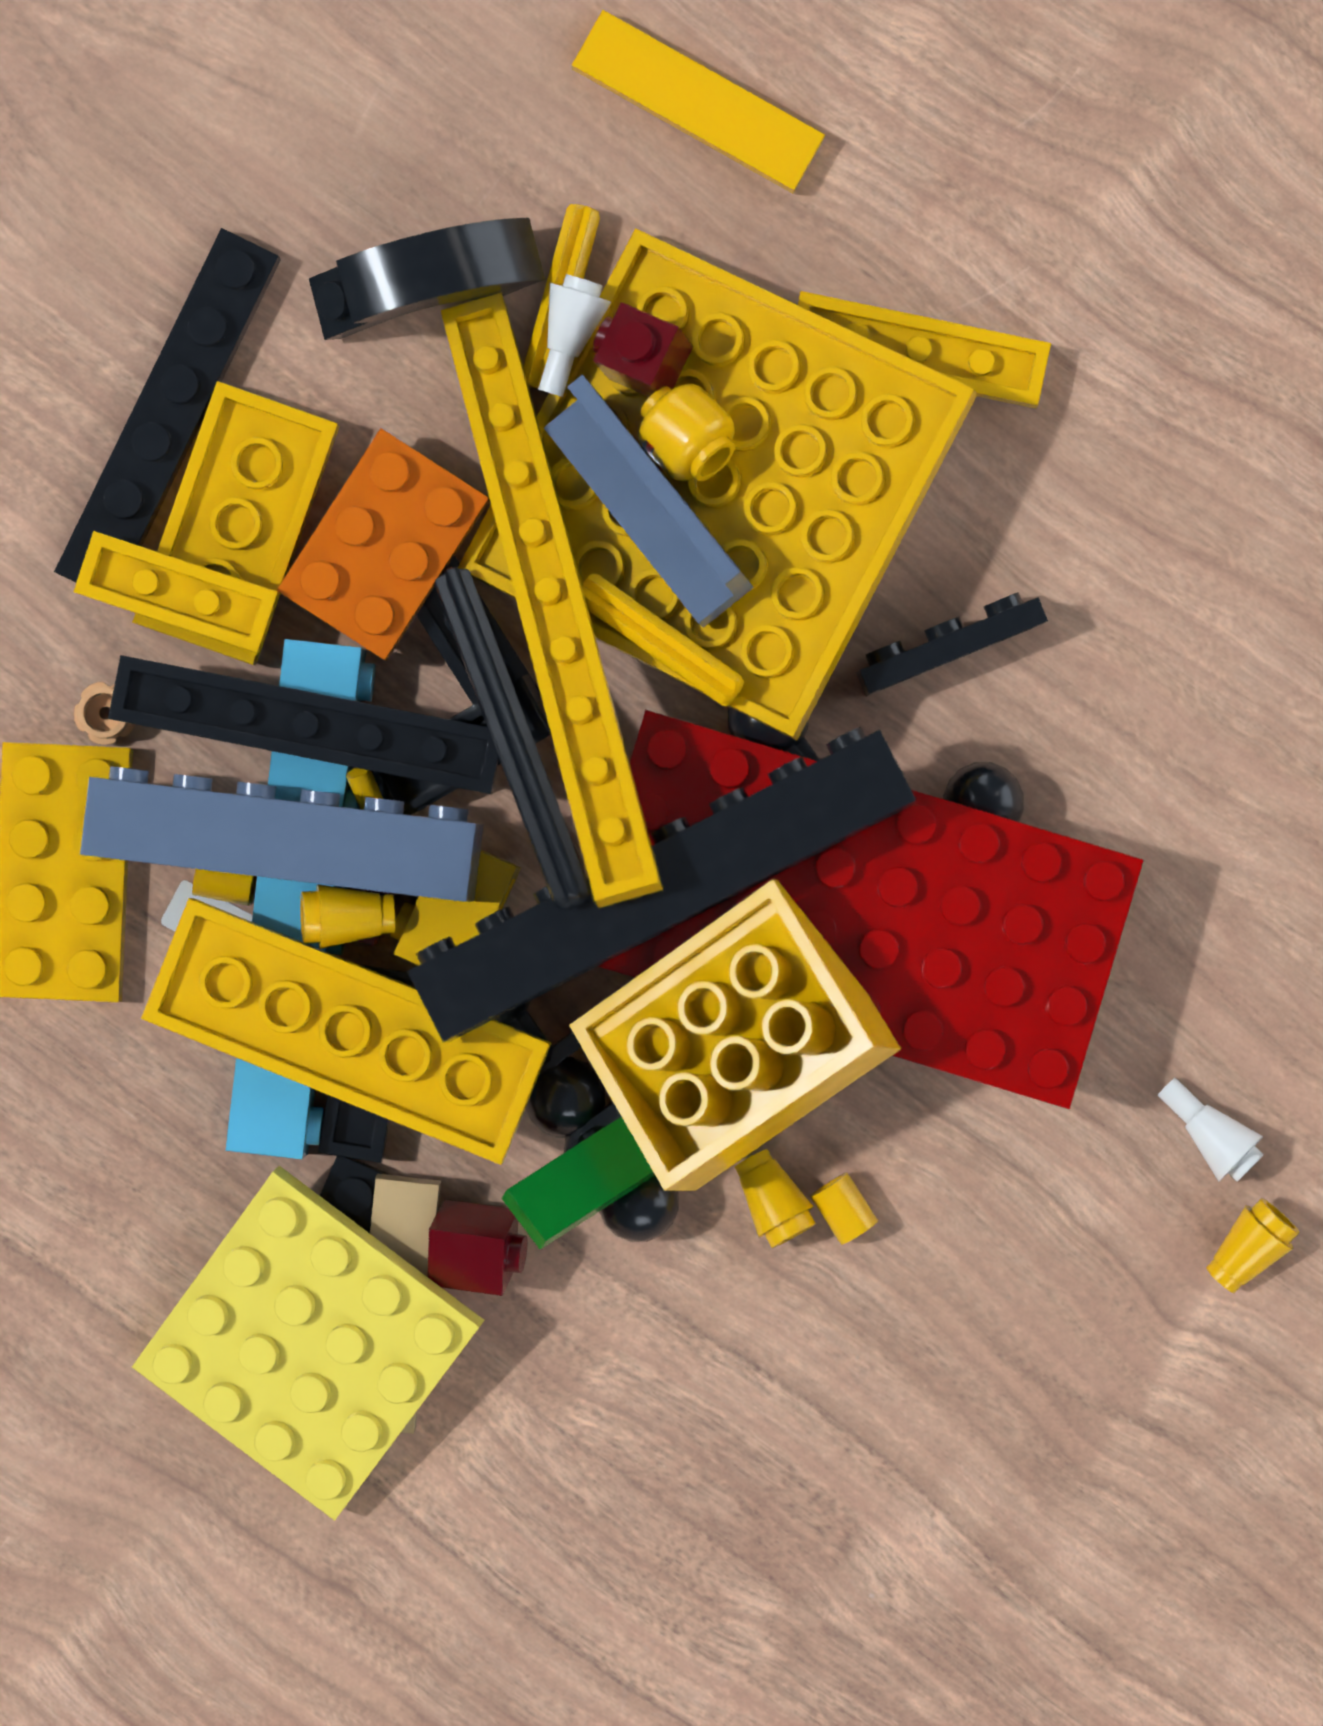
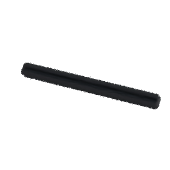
M457 566L447 568L445 573L440 574L435 579L434 586L551 898L557 908L575 909L591 897V889L470 571L459 569Z

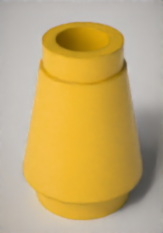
M319 884L316 886V891H301L300 920L303 943H318L319 949L380 936L384 933H394L395 906L393 894L380 895V893Z
M768 1149L752 1155L734 1167L740 1177L739 1181L758 1238L765 1236L772 1249L816 1225L810 1213L814 1206L779 1163L772 1158Z
M1261 1198L1253 1207L1245 1205L1215 1253L1214 1259L1208 1264L1206 1269L1225 1289L1235 1293L1242 1285L1247 1284L1293 1250V1245L1290 1242L1300 1232L1278 1208L1266 1199Z

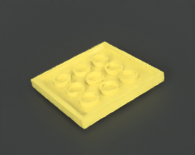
M278 1166L268 1177L153 1336L132 1368L335 1521L485 1320L281 1166Z

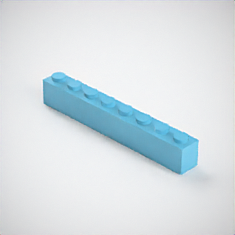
M285 639L279 686L357 702H371L376 665L365 662L366 650L363 648ZM271 752L268 785L276 786L275 799L300 802L301 789L340 794L339 807L360 809L346 778L347 773L353 767ZM257 876L252 922L303 942L300 920L301 891H316L317 884ZM332 886V887H339V888L350 889L349 887ZM306 943L319 949L318 943ZM344 944L321 950L333 955H342ZM236 1058L225 1151L293 1159L305 1158L309 1152V1145L319 1146L324 1120V1108L314 1107L316 1090Z

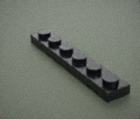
M223 228L220 229L54 570L55 573L73 582H77L93 531L142 547L204 419L216 382H222L281 261L278 255Z
M120 655L108 719L481 793H493L499 756L488 727Z

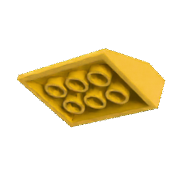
M774 879L569 1025L664 1191L698 1190L901 1049L867 992L780 882Z

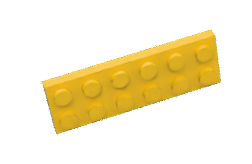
M188 898L141 1017L142 1020L499 1165H502L506 1159L551 1046L549 1041L497 1020H492L449 1043H445L442 1041L415 987L194 898Z

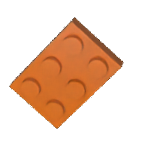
M380 428L276 591L387 661L435 587V579L444 573L489 503L490 498Z

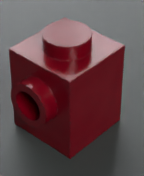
M621 302L614 318L607 317L597 331L593 343V351L596 353L593 361L609 380L650 397L662 387L674 389L693 349V345L678 326Z
M444 1199L429 1228L428 1278L441 1288L503 1296L513 1273L521 1274L524 1269L528 1246L527 1236L518 1234L519 1221L509 1208Z

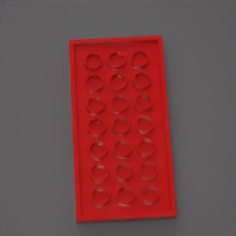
M645 710L629 765L651 846L655 845L650 834L659 828L682 817H686L689 825L692 826L712 816L713 812L709 806L711 802L740 787L745 788L748 796L772 785L767 774L802 756ZM803 757L807 766L817 762ZM911 790L916 798V802L909 808L598 967L636 978L773 879L778 880L871 998L901 1048L892 1056L1070 1110L1144 860Z

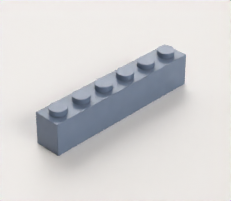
M110 766L109 779L89 777L80 855L463 902L475 901L484 824L468 823L469 809L430 805L428 818L403 815V801L365 797L364 810L339 807L340 794L301 789L300 802L275 799L276 786L237 782L236 794L212 792V778L174 774L173 785L170 787L148 784L149 771Z

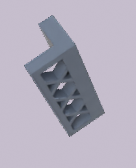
M582 374L567 386L577 401L547 424L544 429L698 624L704 628L754 587L649 455L642 449L641 445L602 396Z

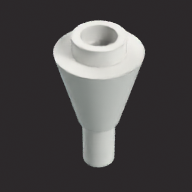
M568 274L565 276L563 286L550 283L547 348L550 351L538 390L563 397L574 358L579 357L611 304V301L599 298L603 285Z
M1176 1078L1171 1080L1157 1095L1187 1124L1185 1128L1218 1182L1227 1174L1238 1182L1264 1155L1255 1147L1263 1138L1262 1135L1210 1105L1204 1106Z

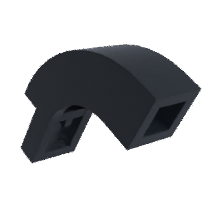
M529 218L475 222L406 237L336 261L337 267L308 278L324 340L342 339L390 319L438 305L477 300L501 292L505 296L545 280Z

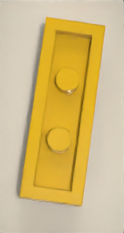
M93 531L73 591L76 594L257 654L261 653L280 595L277 591Z

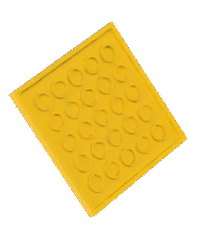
M635 228L599 297L611 301V304L579 357L574 358L563 397L549 393L537 415L539 429L580 582L582 585L591 574H599L743 677L744 685L740 693L728 706L798 740L973 405L977 393L975 389ZM621 302L674 324L682 330L693 345V349L674 388L685 384H694L703 388L731 416L734 422L735 433L732 439L735 445L734 453L718 473L705 481L700 482L695 478L688 481L675 480L653 460L754 587L704 628L698 624L544 429L547 424L577 401L567 386L583 374L640 444L638 432L644 419L641 415V409L649 397L609 380L593 361L596 355L593 351V343L597 331L607 317L614 318ZM490 505L458 568L469 570L473 578L515 598L495 517ZM589 611L596 640L703 693Z

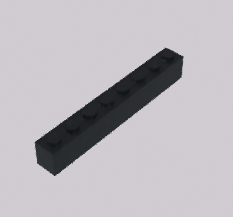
M861 727L855 728L826 744L831 755L809 766L806 765L803 757L792 760L767 774L772 785L748 796L745 788L740 787L709 804L713 812L712 816L692 826L689 825L686 817H682L651 833L650 835L655 843L651 847L663 888L661 891L599 908L594 900L588 878L587 881L591 889L590 899L580 904L579 907L568 910L567 908H557L554 905L546 886L533 894L538 904L514 916L510 906L503 908L474 924L479 935L457 946L450 936L416 953L420 965L407 972L442 1041L449 1043L914 805L916 798L881 731L878 730L865 736Z

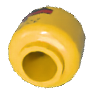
M694 384L681 385L673 390L669 387H662L654 392L644 403L641 409V415L644 419L638 432L640 445L673 479L688 481L695 478L700 482L705 481L718 473L730 460L735 450V445L732 442L735 433L734 422L731 416L703 388Z

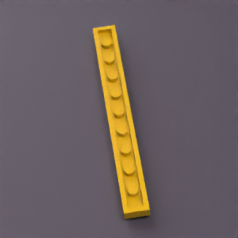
M501 292L440 310L594 900L597 906L601 908L663 890L506 302Z

